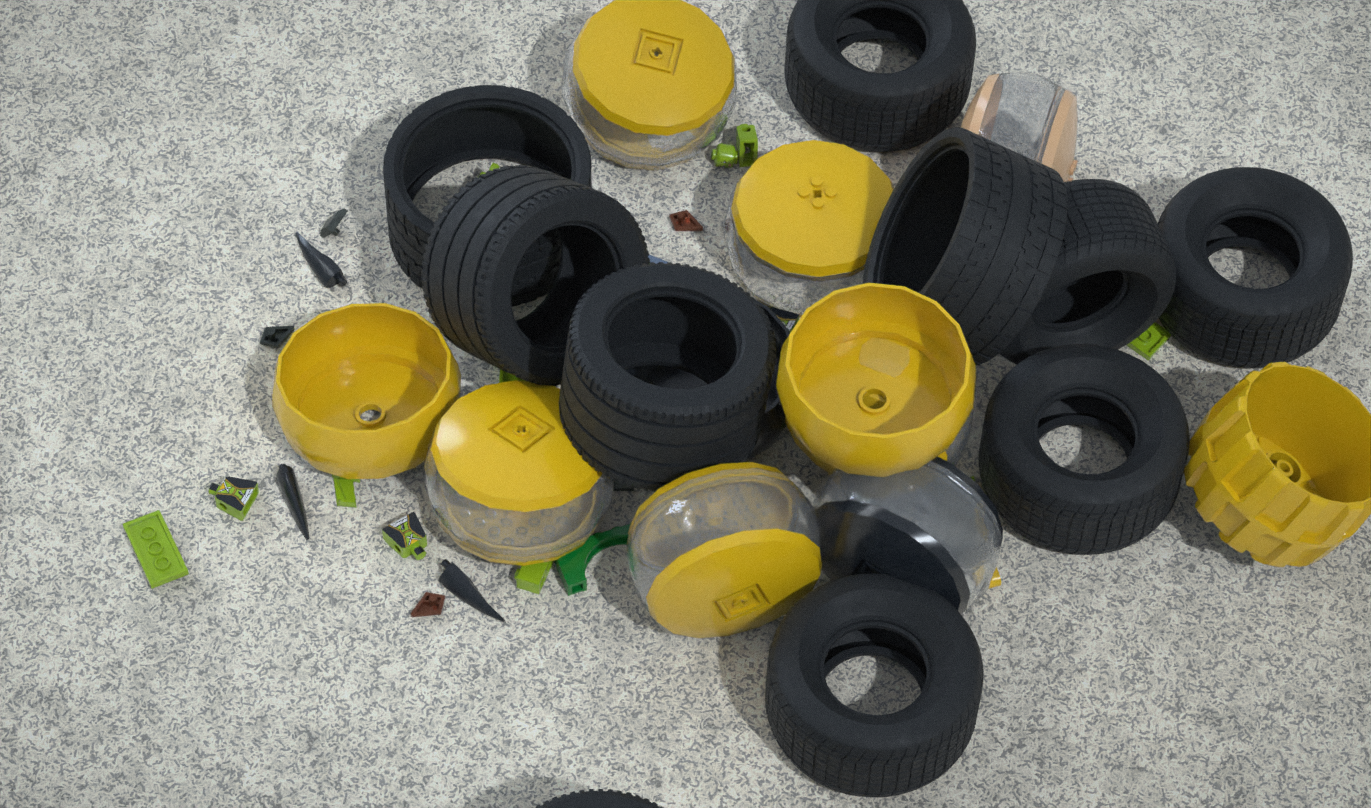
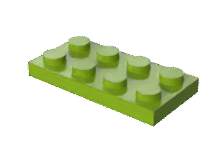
M160 510L122 524L151 589L189 575L184 560Z

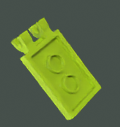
M1154 322L1144 333L1128 343L1127 346L1149 361L1168 341L1171 334Z

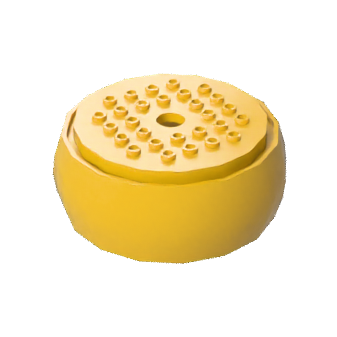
M865 283L834 290L805 310L783 343L776 387L791 431L815 458L848 474L888 477L920 469L946 451L953 443L973 408L976 366L960 325L937 301L905 286ZM868 394H879L885 399L886 403L881 408L871 409L863 403V399Z
M387 303L350 304L317 315L292 334L279 354L276 363L272 407L287 442L298 455L317 470L346 479H383L416 468L433 455L431 446L436 425L460 398L461 372L440 330L417 312ZM368 410H376L381 413V416L374 421H364L360 418L361 414Z

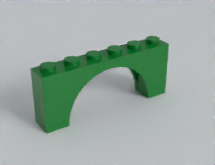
M631 523L613 527L608 531L597 532L590 536L583 546L554 560L568 596L587 590L585 571L589 562L596 554L612 546L629 545L628 532Z

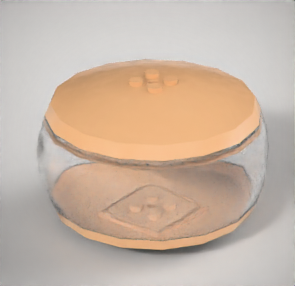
M1015 72L989 75L971 101L960 127L1054 169L1060 174L1064 182L1074 179L1070 176H1073L1078 160H1074L1078 121L1077 96L1055 81L1038 74Z

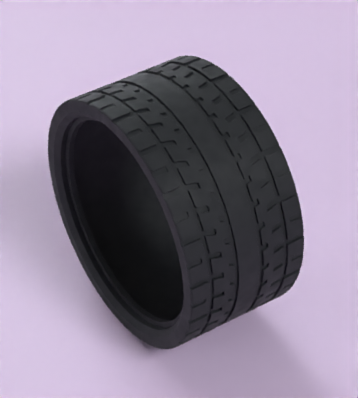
M477 85L474 87L458 88L435 96L415 108L411 114L409 113L401 121L388 142L383 161L388 235L390 246L398 265L401 266L407 277H410L411 281L418 287L422 288L424 286L421 279L423 278L422 270L424 269L422 266V261H424L423 255L426 253L425 245L428 244V236H431V228L433 229L435 225L433 221L427 218L414 205L413 200L427 181L441 171L453 165L475 159H508L552 172L592 188L591 155L588 143L577 123L562 108L550 100L540 97L538 94L523 89L501 85ZM556 228L540 236L521 259L512 284V307L534 301L538 297L547 295L551 290L559 270L561 256L560 239Z
M953 127L939 133L920 150L891 193L870 244L864 269L863 284L877 283L905 286L937 301L960 325L975 366L988 362L1003 351L1023 328L1037 306L1052 275L1063 241L1067 219V193L1062 177L1054 169L967 129Z

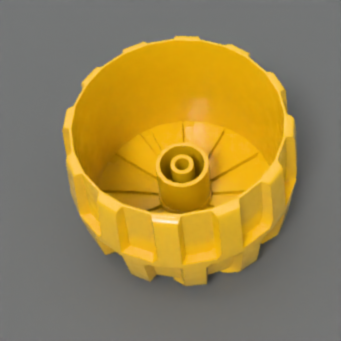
M1287 362L1269 363L1260 371H1251L1214 404L1190 438L1188 455L1191 456V459L1184 468L1186 486L1193 487L1198 500L1195 502L1196 510L1205 522H1213L1220 530L1219 537L1222 541L1239 553H1243L1245 550L1249 551L1251 557L1259 563L1274 567H1284L1286 565L1302 567L1318 562L1341 543L1349 539L1371 514V414L1362 404L1360 398L1350 389L1342 386L1324 372L1315 368L1290 365Z

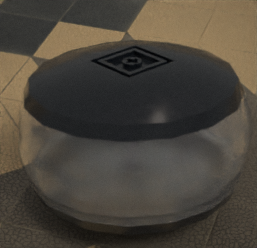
M937 456L919 469L904 471L886 477L848 474L834 468L821 481L815 494L807 537L820 547L821 570L830 581L856 574H888L897 579L937 592L948 600L961 614L976 603L990 586L1000 554L1003 528L995 505L980 486L952 463Z

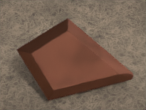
M687 210L669 214L675 231H703V226Z
M426 592L411 612V617L441 615L446 596Z

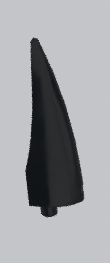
M296 232L302 253L320 282L326 288H331L337 284L345 286L347 280L341 268L330 257L321 253Z
M280 464L276 474L279 489L297 526L305 539L308 540L307 516L297 478L292 467Z
M447 559L442 561L441 565L445 570L438 581L446 589L476 610L502 622L505 621L486 602L471 579L453 562L450 563Z

